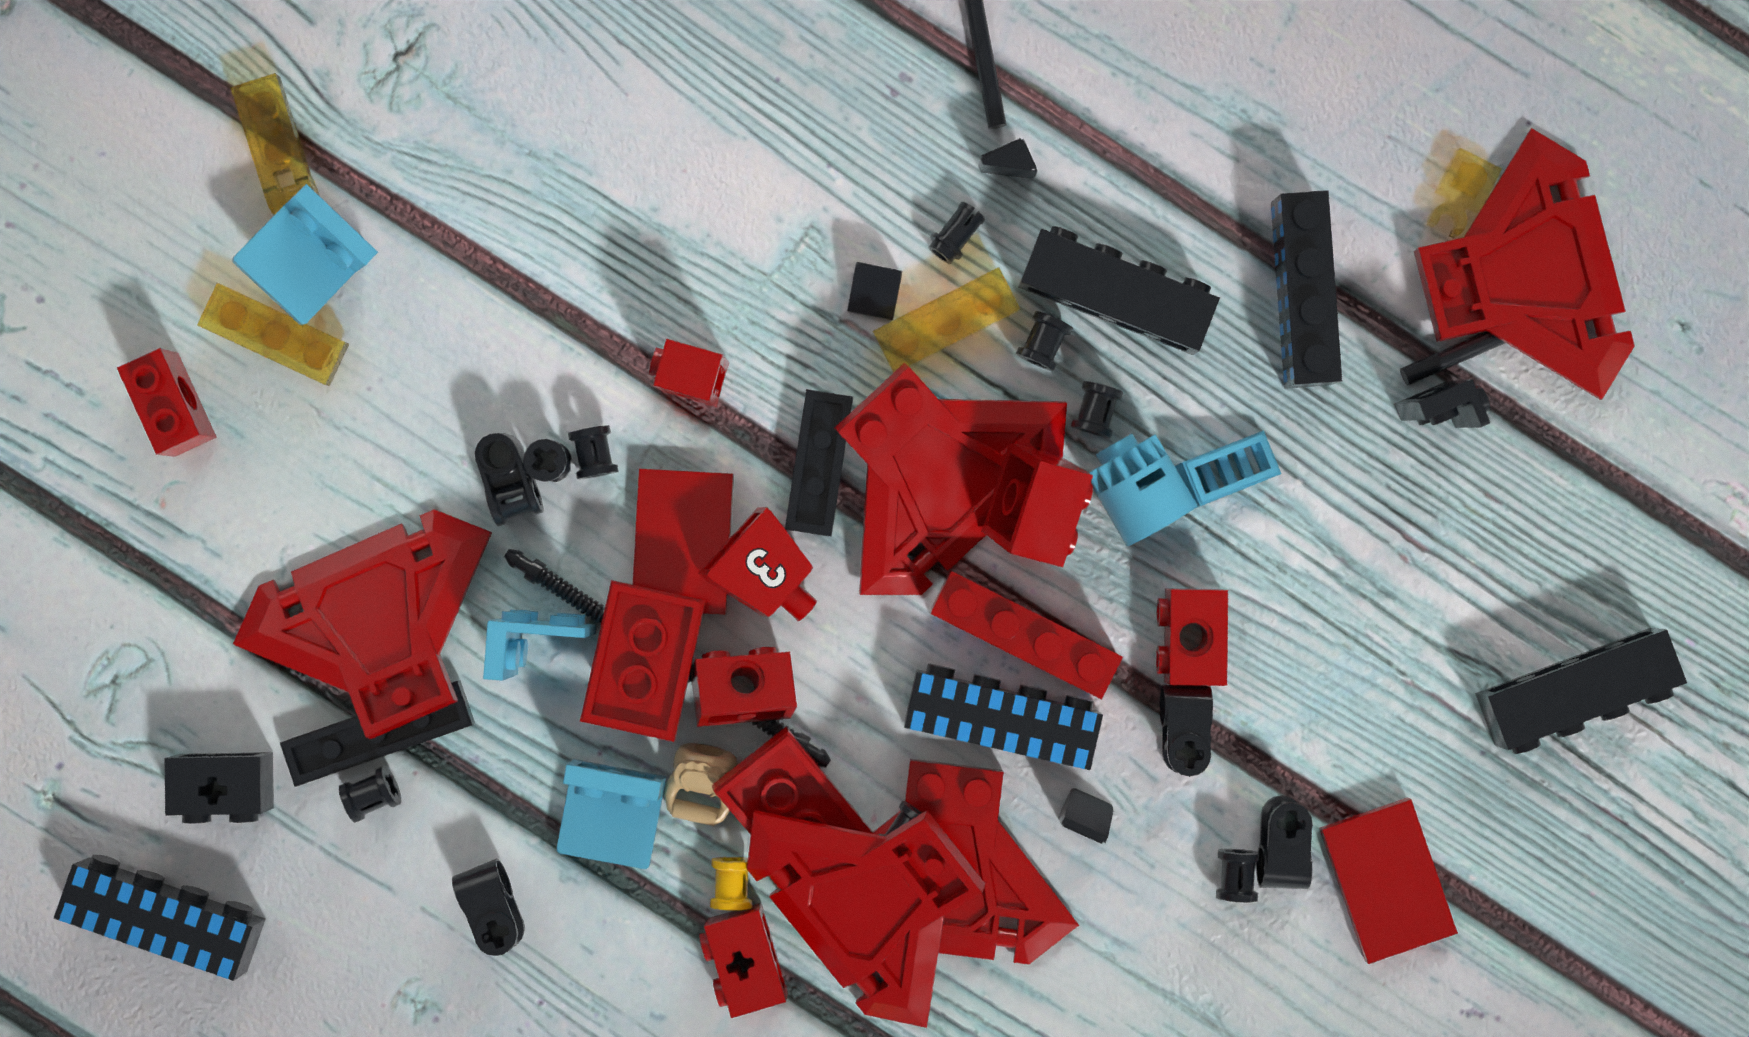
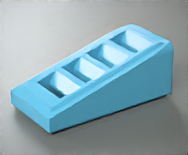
M1264 430L1175 466L1198 506L1196 508L1282 474ZM1249 446L1260 470L1257 474L1253 473L1244 448ZM1232 454L1242 480L1237 481L1227 455ZM1212 461H1214L1224 485L1222 488L1218 487L1209 465Z

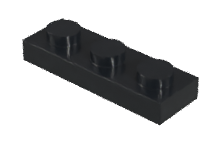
M806 389L785 530L832 537L846 448V440L834 428L851 413L853 396Z

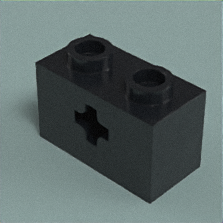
M273 752L177 754L164 758L165 816L182 815V823L195 824L211 822V815H229V822L246 823L258 821V814L274 808ZM217 781L218 785L227 786V794L222 795L221 791H213V783Z

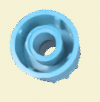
M1133 433L1096 454L1101 466L1089 472L1093 475L1091 483L1098 499L1126 546L1135 544L1154 534L1198 506L1156 434L1138 443Z

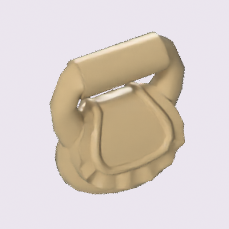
M687 743L681 745L674 756V771L667 780L664 791L666 807L672 817L710 826L723 822L730 810L721 800L720 808L675 798L680 789H685L686 792L694 791L708 794L710 797L717 796L711 785L738 765L735 755L724 749L704 744Z

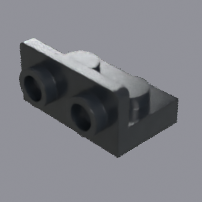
M1473 379L1445 381L1394 403L1401 421L1417 420L1419 426L1430 422L1431 425H1436L1452 419L1455 428H1481L1490 424L1486 413L1491 409L1489 399L1480 385L1475 386Z

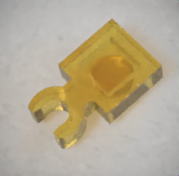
M1458 148L1435 190V193L1445 197L1446 200L1431 211L1427 219V225L1434 227L1439 222L1441 215L1447 214L1454 221L1449 237L1454 239L1459 236L1467 226L1465 210L1468 209L1474 213L1481 211L1502 168L1462 148Z

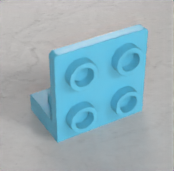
M305 184L232 258V262L298 324L305 325L355 272L368 264L378 251L316 192Z
M513 609L502 611L501 618L487 622L483 679L503 681L518 675V667H525L528 641L527 639H521V633L586 638L596 634V624H585V615L557 613V615H550V621L538 620V611Z
M577 759L569 762L566 765L563 784L568 785L557 843V852L570 856L647 869L651 863L667 776Z

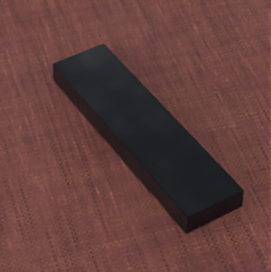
M461 680L451 683L458 699L457 702L373 739L365 737L358 716H354L280 742L294 787L474 725L475 721Z

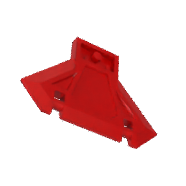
M1531 128L1464 237L1418 247L1413 252L1436 342L1487 331L1592 396L1602 400L1635 347L1631 331L1616 333L1613 322V315L1624 313L1626 310L1596 196H1580L1577 181L1590 177L1586 160ZM1558 186L1561 202H1553L1550 187ZM1593 320L1597 338L1589 339L1585 322Z
M903 363L834 428L867 463L859 594L922 595L933 585L924 575L939 561L948 571L986 536L981 531L1010 442L1063 457L1067 402L938 399L907 364ZM921 542L926 548L911 561L907 555Z
M433 509L419 515L424 529L408 535L404 525L401 523L291 571L294 586L283 591L279 590L275 580L261 584L255 592L233 645L349 692L364 735L369 739H373L457 702L458 699L440 653L492 535L491 531ZM431 547L433 555L419 561L416 552ZM301 603L304 611L290 617L288 608Z
M910 759L905 801L922 812L928 810L985 883L982 894L944 916L939 953L994 960L996 946L1014 948L1013 963L1030 965L1078 927L1079 924L998 820L1004 771ZM901 810L874 830L873 834H885ZM1000 916L1017 918V929L999 927Z
M755 810L753 813L747 863L749 873L756 881L767 876L772 879L778 888L770 893V899L843 988L854 983L857 984L864 994L856 999L855 1003L864 1015L927 1028L944 916L983 893L985 883L928 810L886 836ZM790 863L798 874L796 876H793L787 869V864ZM877 971L884 981L879 983L873 973Z

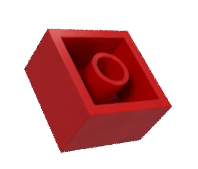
M1010 442L981 532L1010 554L1063 568L1067 555L1074 551L1077 543L1078 531L1076 527L1081 511L1087 508L1092 498L1093 485L1091 481L1093 475L1062 456Z

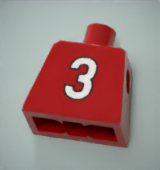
M757 507L698 573L703 579L761 616L770 617L782 606L797 621H800L809 614L817 603V600L800 585L812 571V564L767 507Z

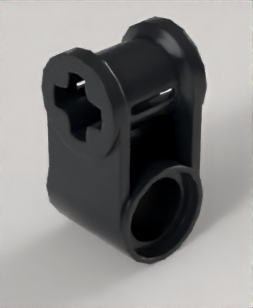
M494 433L483 437L475 449V461L484 484L488 508L498 527L505 525L506 519L531 511L536 515L544 512L536 480L527 473L524 467V448L516 437L506 433ZM497 441L507 444L511 451L510 461L502 468L496 467L489 459L490 447ZM520 495L523 496L521 500L506 503L507 499Z
M1161 686L1162 757L1166 766L1180 775L1189 777L1199 775L1206 770L1210 763L1211 725L1213 719L1211 686ZM1185 741H1187L1188 747L1196 749L1197 752L1196 758L1188 759L1187 766H1185L1184 761L1177 759L1175 756L1176 750L1184 749Z
M1284 795L1274 796L1264 804L1260 815V843L1258 848L1260 861L1256 862L1258 885L1260 888L1309 889L1312 880V817L1307 809L1291 797ZM1287 811L1295 816V820L1287 822L1285 829H1283L1277 822L1278 819H1285Z
M496 858L453 876L452 886L456 899L467 918L475 943L479 949L487 955L499 956L518 945L524 936V920L514 899L509 877L501 861ZM496 924L499 927L506 925L509 929V934L503 938L501 936L493 938L490 930Z

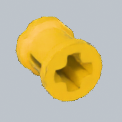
M716 857L711 859V866L716 869L715 897L710 899L711 908L733 911L752 908V899L748 898V858Z

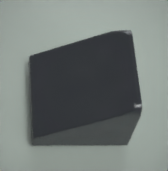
M1021 138L981 155L978 165L981 173L1021 178H1035L1037 174V167L1025 140H1021Z
M856 262L847 312L893 321L903 271Z
M1072 788L1058 819L1063 827L1102 844L1103 842L1106 843L1109 836L1114 810L1110 803L1079 789Z

